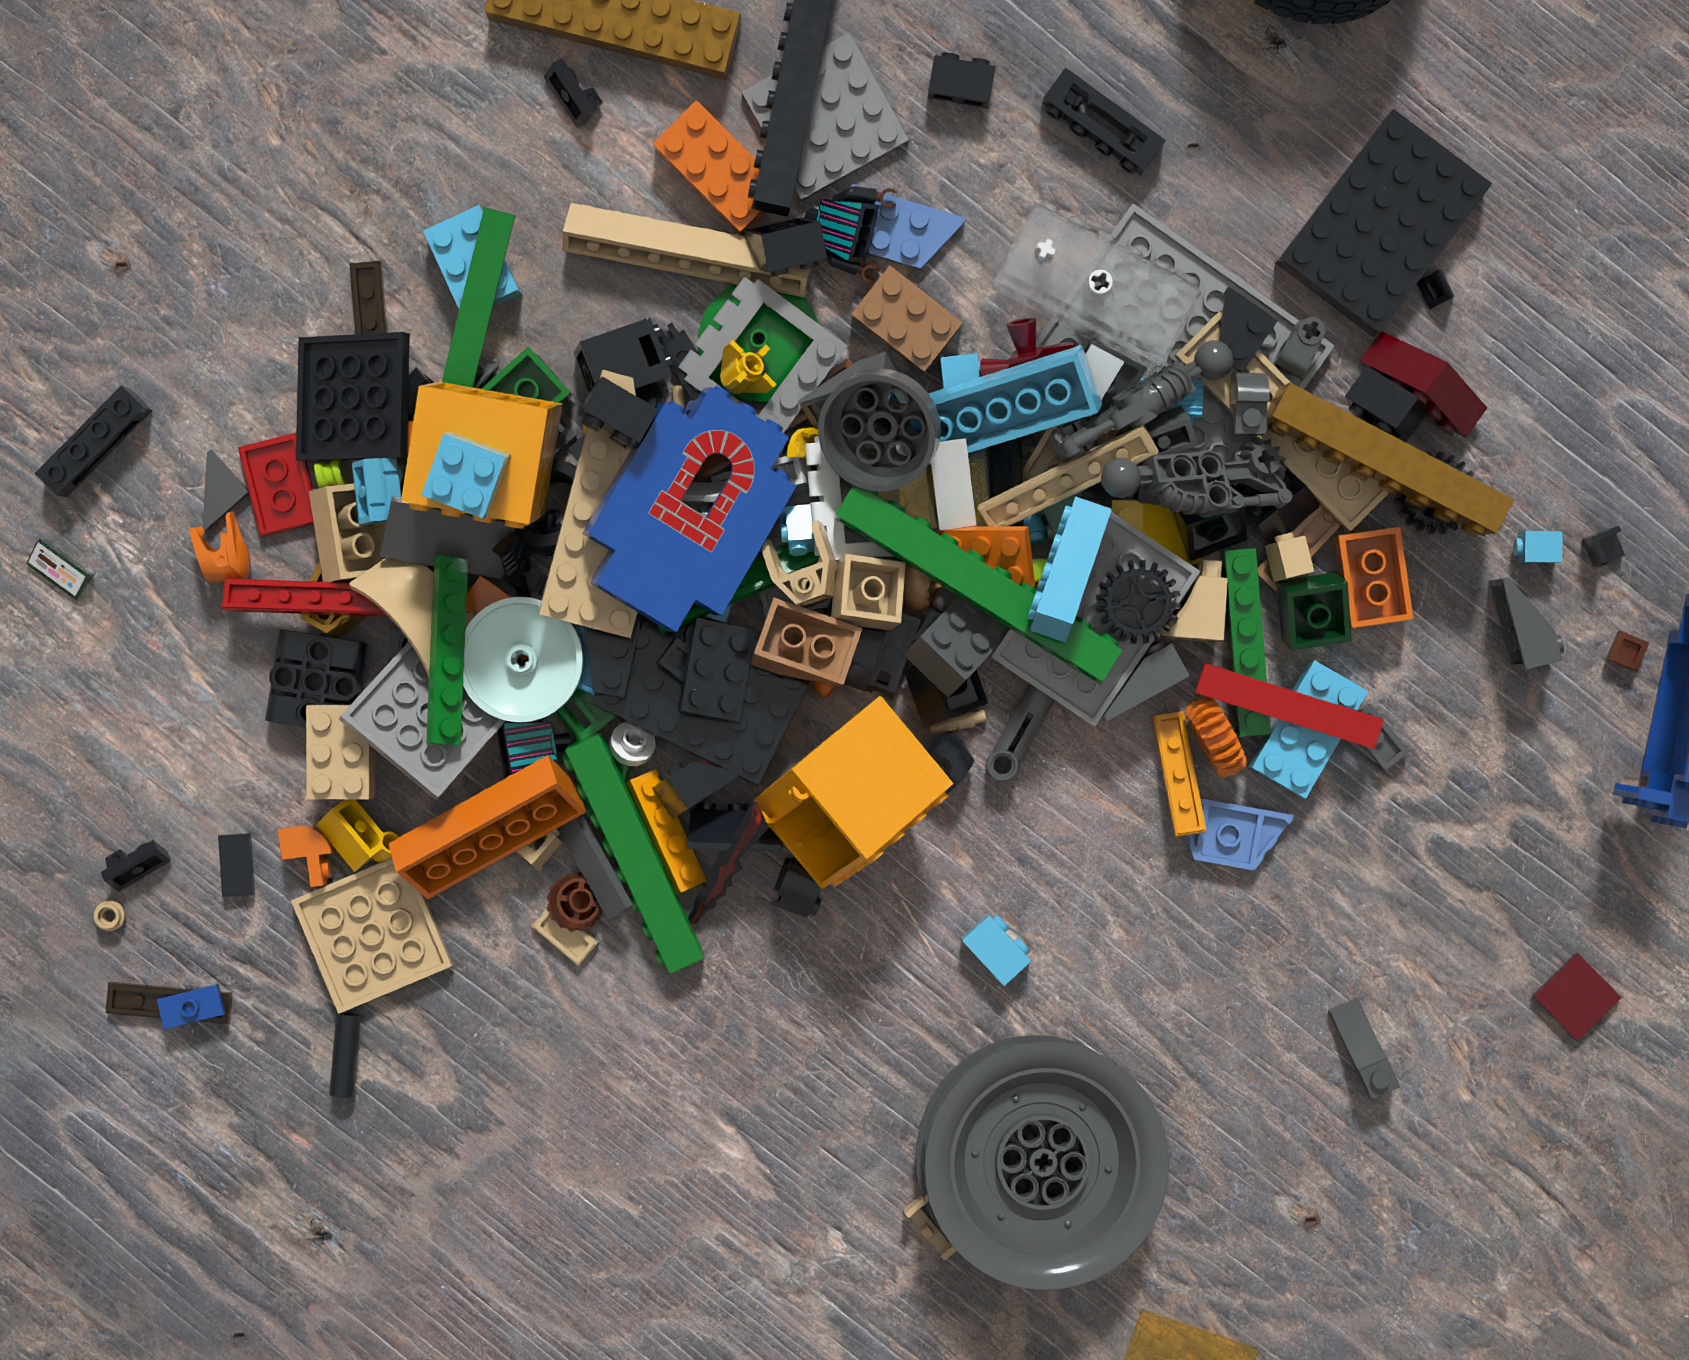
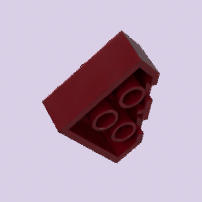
M1383 331L1378 334L1360 359L1364 367H1370L1418 397L1424 413L1438 423L1437 427L1448 435L1452 436L1455 432L1466 438L1487 409L1486 405L1447 361Z

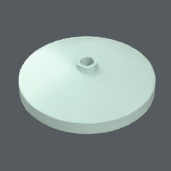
M512 597L499 600L481 610L465 629L464 689L478 707L496 718L511 722H531L543 719L562 708L573 696L580 683L584 666V653L578 632L572 623L539 615L541 600L528 597ZM522 654L528 656L529 659L525 666H520L518 663V658Z

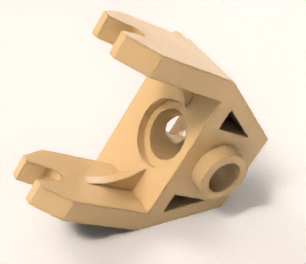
M818 520L811 523L812 533L819 551L817 564L788 574L781 567L772 541L765 540L761 547L771 580L796 605L803 607L834 597L835 572L838 565L822 522ZM810 581V586L806 589V585Z

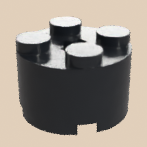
M794 856L792 859L785 858L774 890L779 891L778 899L772 897L771 905L807 918L809 914L815 916L821 903V898H818L821 888Z

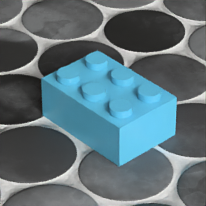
M480 205L423 230L458 308H460L483 214V209ZM506 257L493 308L522 295Z

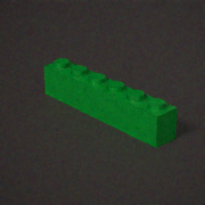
M1256 548L1220 550L1222 578H1228L1225 616L1230 671L1267 682ZM1233 705L1236 735L1244 737L1271 734L1270 716Z

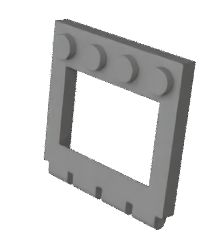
M743 277L732 292V295L741 301L740 304L736 306L727 299L713 318L715 322L722 326L721 330L718 331L709 324L695 343L698 348L704 351L702 356L690 350L678 367L688 374L684 380L700 392L704 388L719 386L712 379H709V376L722 360L723 348L731 340H737L764 303L813 340L760 414H756L757 417L765 422L769 419L783 427L782 433H784L802 409L799 400L820 385L845 351L847 345L759 279L753 283L746 277ZM731 395L730 399L740 405L741 402Z

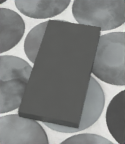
M391 497L380 548L381 557L434 566V557L439 555L468 559V573L503 579L502 576L505 571L499 555L494 553L492 548L507 536L509 532L514 533L515 528L505 526V520L496 519L492 520V523L473 520V515L468 513L460 515V517L442 515L440 508H433L428 511L413 510L409 508L410 503L401 502L399 497Z

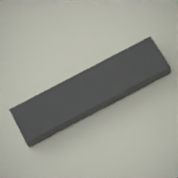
M583 814L557 828L608 921L617 918L629 909L633 904Z

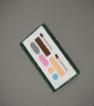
M39 538L26 563L75 600L78 599L94 577L91 572L45 539Z

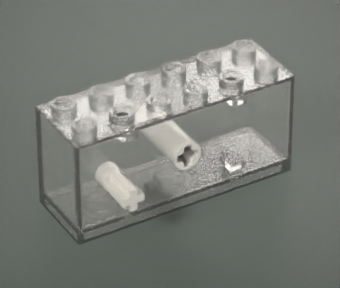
M1043 201L1042 204L1035 202L994 280L992 289L1090 340L1094 338L1105 346L1139 362L1154 373L1161 370L1204 289L1198 286L1199 281L1182 273L1181 277L1170 271L1171 267L1158 259H1154L1151 262L1143 258V252L1131 245H1126L1124 248L1114 243L1115 238L1104 231L1099 230L1095 233L1087 229V223L1075 216H1070L1068 219L1058 214L1059 209L1048 202ZM1097 281L1102 283L1099 291L1094 289Z

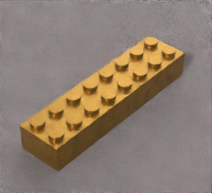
M487 0L484 10L488 19L723 80H727L742 22L740 12L694 0Z
M1290 382L1279 387L1267 410V424H1269L1267 429L1282 437L1288 434L1296 438L1295 444L1308 451H1312L1314 448L1323 452L1322 458L1338 466L1340 463L1352 467L1350 472L1364 480H1367L1368 477L1379 482L1378 487L1391 494L1399 492L1407 496L1405 501L1420 509L1425 506L1434 510L1433 516L1447 523H1450L1452 520L1461 524L1460 530L1473 537L1497 533L1515 500Z

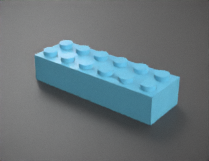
M1082 345L929 393L940 418V442L966 438L968 453L1096 414L1102 405ZM911 418V426L917 430H922L921 422Z

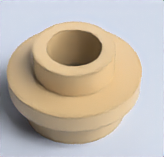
M104 901L96 907L94 921L104 931L117 930L125 921V910L116 901ZM108 910H112L115 913L113 921H109L106 918Z

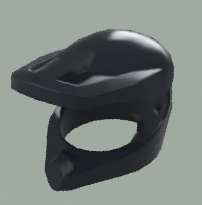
M945 731L936 735L924 746L925 750L954 783L945 791L947 795L965 777L974 763V758L965 743L953 731Z

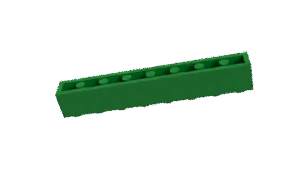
M601 731L568 746L565 749L567 755L563 756L564 762L569 772H575L580 783L576 784L582 800H589L593 811L589 812L591 820L596 829L602 828L606 839L602 840L605 850L609 857L615 856L619 867L615 868L622 885L628 884L632 892L629 898L633 904L634 911L636 913L641 911L645 920L642 923V928L647 939H654L658 950L654 952L661 968L667 967L671 974L704 959V951L672 886Z

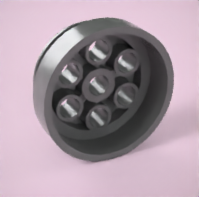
M875 368L851 375L828 396L819 416L818 437L823 455L840 477L856 487L882 492L902 488L922 474L937 452L941 437L939 414L932 398L918 382L895 370ZM863 391L871 392L875 397V402L867 401L863 396ZM893 392H901L905 396L906 403L898 402L894 398ZM849 417L857 418L861 428L853 427L850 424ZM879 418L888 419L892 428H884L880 424ZM910 419L919 420L922 424V430L913 428L910 424ZM865 444L875 446L877 455L870 454L866 450ZM896 445H903L907 449L908 455L899 454L896 450Z

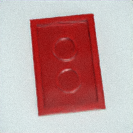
M296 433L238 447L260 537L313 525L309 491L314 489L307 461L296 460Z

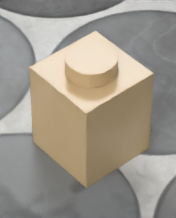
M1293 532L1274 537L1276 543L1265 546L1274 582L1314 572L1306 536L1294 538Z

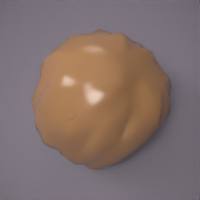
M906 564L903 600L909 608L923 611L929 609L933 605V595L943 586Z

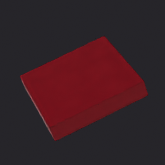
M1575 953L1532 995L1577 1041L1621 999L1618 993L1578 953Z

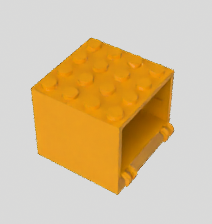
M445 382L420 385L401 502L410 503L409 508L418 511L440 508L441 514L446 516L460 517V515L467 513L421 495L443 433L452 432L511 455L489 516L482 519L473 515V520L492 523V520L501 519L505 520V526L523 529L524 526H528V524H531L545 514L563 404Z
M880 695L756 797L753 801L757 802V805L753 807L759 813L755 816L757 824L760 826L762 811L768 826L775 832L819 887L824 889L831 883L834 887L838 886L845 879L847 880L853 874L858 873L865 866L870 865L884 853L883 850L897 842L906 834L905 831L916 825L927 815L926 813L930 809L935 808L948 797L945 791L954 783Z

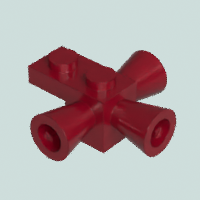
M1023 318L1008 322L1006 327L1016 350L1008 360L982 358L980 363L981 377L1076 347L1075 342L1036 347V318Z

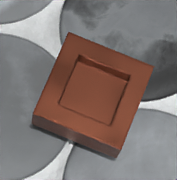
M1617 631L1606 659L1633 671H1638L1650 642L1626 632Z

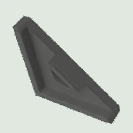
M211 449L207 452L203 513V527L206 530L215 525L227 512L249 494V490Z

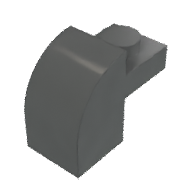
M1234 372L1231 374L1230 406H1234L1233 435L1267 434L1269 381L1266 373Z

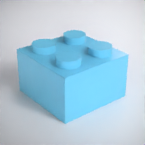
M452 432L443 433L421 495L484 519L489 516L511 455Z

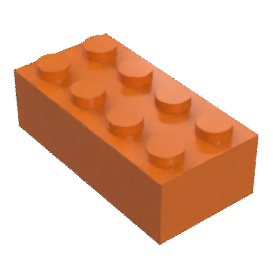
M697 100L653 143L655 151L739 235L744 236L743 230L751 229L767 213L751 209L753 199L747 197L751 179L757 180L759 169L753 168L755 158Z

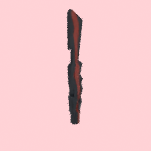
M753 801L750 803L730 835V838L735 839L727 852L719 853L710 870L709 880L707 883L702 882L694 900V908L688 916L690 922L697 924L707 911L716 907L717 900L726 895L727 887L732 886V876L742 870L738 859L769 828L757 802Z

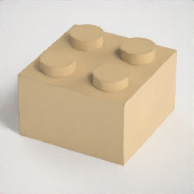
M844 554L836 561L838 568L835 572L836 583L832 599L831 617L855 626L889 631L901 623L906 562Z

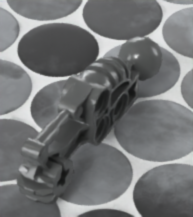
M1219 340L1204 342L1198 347L1194 361L1185 366L1183 362L1175 361L1114 396L1110 408L1093 419L1087 416L1070 421L1053 430L1049 437L1053 450L1061 460H1071L1085 453V448L1088 451L1098 444L1099 436L1112 428L1115 430L1125 426L1137 428L1156 418L1158 414L1169 409L1188 394L1197 390L1193 384L1196 380L1202 377L1208 380H1218L1226 376L1230 372L1234 361L1231 349L1227 344Z
M1260 437L1241 444L1238 451L1233 454L1232 462H1224L1220 455L1214 451L1152 456L1141 466H1137L1130 459L1119 457L1110 460L1101 472L1103 488L1113 497L1124 498L1130 496L1138 489L1139 485H1143L1145 494L1152 493L1153 496H1157L1162 507L1168 506L1170 511L1175 513L1182 511L1185 515L1195 514L1204 518L1234 513L1241 507L1247 506L1263 507L1274 505L1276 508H1282L1292 500V493L1286 489V485L1282 481L1286 471L1282 464L1285 463L1286 458L1279 456L1280 447L1273 448L1271 439L1262 441ZM1243 483L1265 494L1243 497L1230 485Z

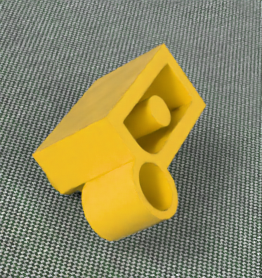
M356 799L343 800L316 824L354 872L366 865L371 859L381 863L392 858L388 843L399 838L392 831L383 833Z

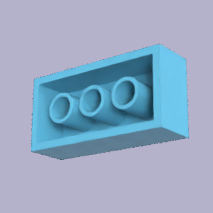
M1075 497L1072 507L1065 506L1037 588L1038 591H1036L1027 618L1033 620L1030 631L1066 643L1112 510L1111 508Z
M1316 660L1308 661L1292 688L1293 691L1356 711L1368 693L1366 689ZM1275 718L1271 724V734L1264 736L1247 766L1297 796L1306 799L1341 738Z

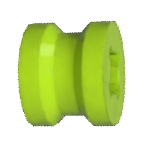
M332 460L330 463L325 464L321 461L314 463L315 476L319 488L347 484L346 473L341 460Z

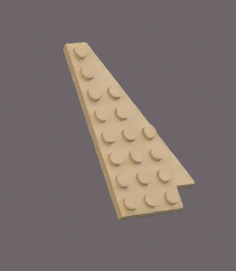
M606 370L601 371L600 378L603 376L636 396L633 378ZM587 427L538 614L631 638L637 612L590 584L608 550L582 533L627 458L632 446L629 445L623 448L609 439L610 433L603 429H599L596 432Z

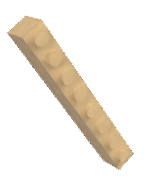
M574 203L570 204L563 228L562 251L737 285L743 277H746L753 283L759 279L775 292L805 298L811 268L800 269L798 265L789 267V273L771 276L770 272L759 270L745 236L739 234L719 232L708 228L688 226L677 222L662 221L650 217L636 216Z

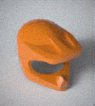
M233 511L226 513L227 532L221 533V545L218 550L213 549L203 537L205 530L202 526L189 529L199 566L208 583H224L225 579H247L251 567L250 554Z

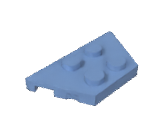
M885 194V203L896 205L894 207H885L881 202H875V204L880 206L868 255L921 270L934 254L947 243L949 238L964 225L966 218Z
M1200 798L1207 831L1201 834L1186 836L1192 859L1255 871L1268 850L1277 842V838L1286 826L1292 822L1294 815Z

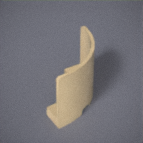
M386 557L349 583L350 588L371 600L392 619L413 646L429 677L434 572L428 568L429 565ZM472 611L468 614L466 613L465 629L475 617Z

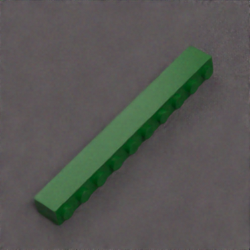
M853 485L835 513L834 519L901 561L906 562L912 568L1094 682L1101 684L1122 652V649L1117 646L1119 642L1106 633H1102L1101 636L1090 630L1092 625L1079 616L1075 617L1066 643L1030 631L1033 620L1027 618L1037 591L1035 588L1026 583H1022L1021 586L1011 580L1012 575L999 566H996L995 569L984 563L985 558L976 551L970 549L967 553L957 546L959 542L946 533L940 536L931 530L932 525L919 516H916L915 519L904 513L906 509L896 501L890 499L889 502H886L878 497V491L865 490Z

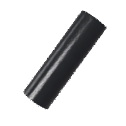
M336 1013L330 1096L354 1097L360 1014Z

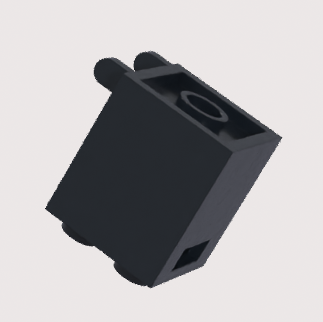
M650 317L579 342L573 354L575 356V364L579 367L589 394L595 383L599 380L602 370L633 378L635 393L655 385L663 388L672 377L671 372L674 371V366L669 354L663 353L660 345L663 342L661 331L657 324H652Z

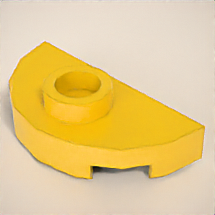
M798 429L790 439L786 458L806 459L805 444L815 443L814 437L818 436V429Z

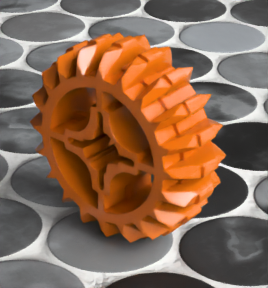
M1206 696L1193 701L1192 704L1185 708V716L1188 719L1191 730L1217 775L1225 778L1229 775L1233 776L1245 768L1247 761L1244 751L1232 725L1218 703L1213 698Z

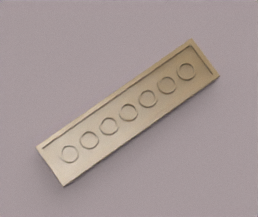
M1221 311L1175 355L1180 362H1183L1184 366L1194 361L1198 347L1204 342L1219 340ZM1259 350L1242 372L1267 374L1269 381L1267 410L1279 387L1290 382ZM1231 368L1230 372L1221 379L1208 380L1204 377L1198 379L1204 381L1203 386L1234 416V406H1230L1231 374L1240 372ZM1267 429L1266 435H1253L1255 438L1260 437L1262 441L1271 439L1273 448L1280 447L1279 456L1286 458L1285 463L1282 465L1307 485L1312 496L1348 532L1352 531L1389 494L1378 487L1379 482L1369 477L1367 480L1355 476L1350 472L1352 467L1340 463L1338 466L1322 458L1323 452L1314 448L1312 451H1308L1296 445V438L1288 434L1282 437Z

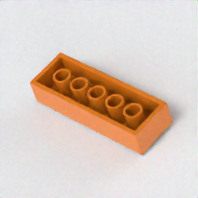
M547 755L524 769L509 775L495 785L482 790L468 800L455 805L450 810L428 820L412 831L401 835L388 844L396 873L426 899H429L586 813L576 783Z

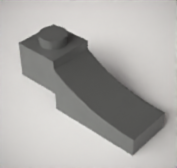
M1354 998L1329 1009L1328 1011L1368 1097L1375 1099L1399 1088L1400 1085L1391 1064L1375 1036L1359 999Z

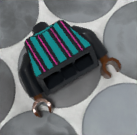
M851 186L836 192L832 200L822 199L819 209L811 207L806 211L804 218L817 220L821 223L827 255L826 260L831 267L852 275L859 273L866 283L876 281V279L868 277L865 271L868 268L880 271V267L873 262L867 263L865 266L860 263H866L880 206L875 204V202L879 201L885 207H894L896 204H887L884 201V195L887 192L897 193L894 189L888 188L882 192H877L876 188Z
M543 719L531 722L506 721L497 731L504 779L547 755L558 765L557 753L564 752L568 746L572 745L568 732L554 734L551 722H544Z

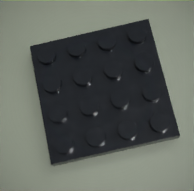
M392 332L299 337L296 460L331 461L407 458L409 333Z

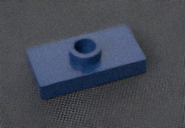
M219 984L157 999L164 1029L226 1014Z

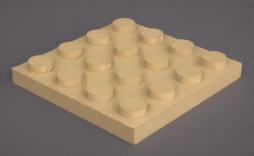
M392 858L291 900L338 1014L453 966L426 898L396 873Z

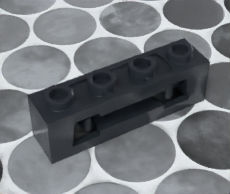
M1066 67L1043 98L1044 111L1056 120L1062 118L1070 124L1069 129L1074 134L1083 139L1085 136L1095 142L1094 147L1099 152L1108 157L1112 154L1120 160L1119 165L1132 175L1135 172L1142 175L1166 141ZM1083 99L1088 101L1087 107L1125 134L1128 131L1130 132L1123 145L1119 143L1121 139L1081 110L1078 113L1076 112Z
M121 385L34 474L57 496L67 498L153 410L130 388Z

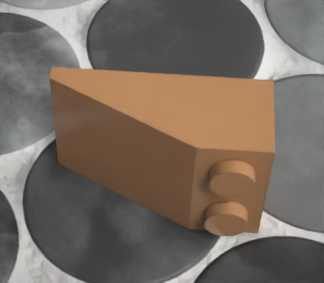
M773 598L751 665L783 676L843 687L863 628Z

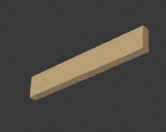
M1142 425L979 504L977 509L988 526H1011L1101 482V472L1110 460L1119 457L1127 458L1137 465L1157 455L1158 449L1147 429Z

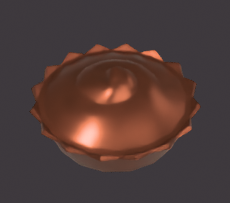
M568 872L565 876L558 877L556 883L550 886V893L546 896L549 902L547 910L551 913V920L556 921L560 928H567L570 932L575 930L583 932L587 927H593L595 922L601 918L602 908L581 872L576 874Z

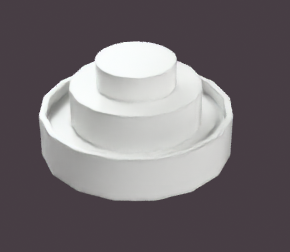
M627 722L620 724L614 729L609 741L613 757L627 766L645 764L651 759L656 747L653 735Z

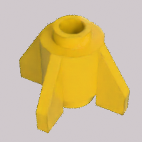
M731 340L723 348L720 374L723 386L733 394L768 393L775 387L776 383L766 373L762 376L764 365L761 358L770 348L764 345L756 353H742L744 350L734 340Z

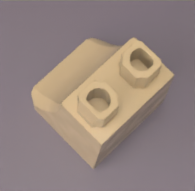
M1202 560V562H1198V570L1201 572L1186 592L1181 608L1174 614L1178 619L1177 621L1169 619L1166 622L1171 630L1167 632L1162 628L1159 632L1161 635L1160 639L1210 643L1224 640L1228 578H1221L1222 561Z

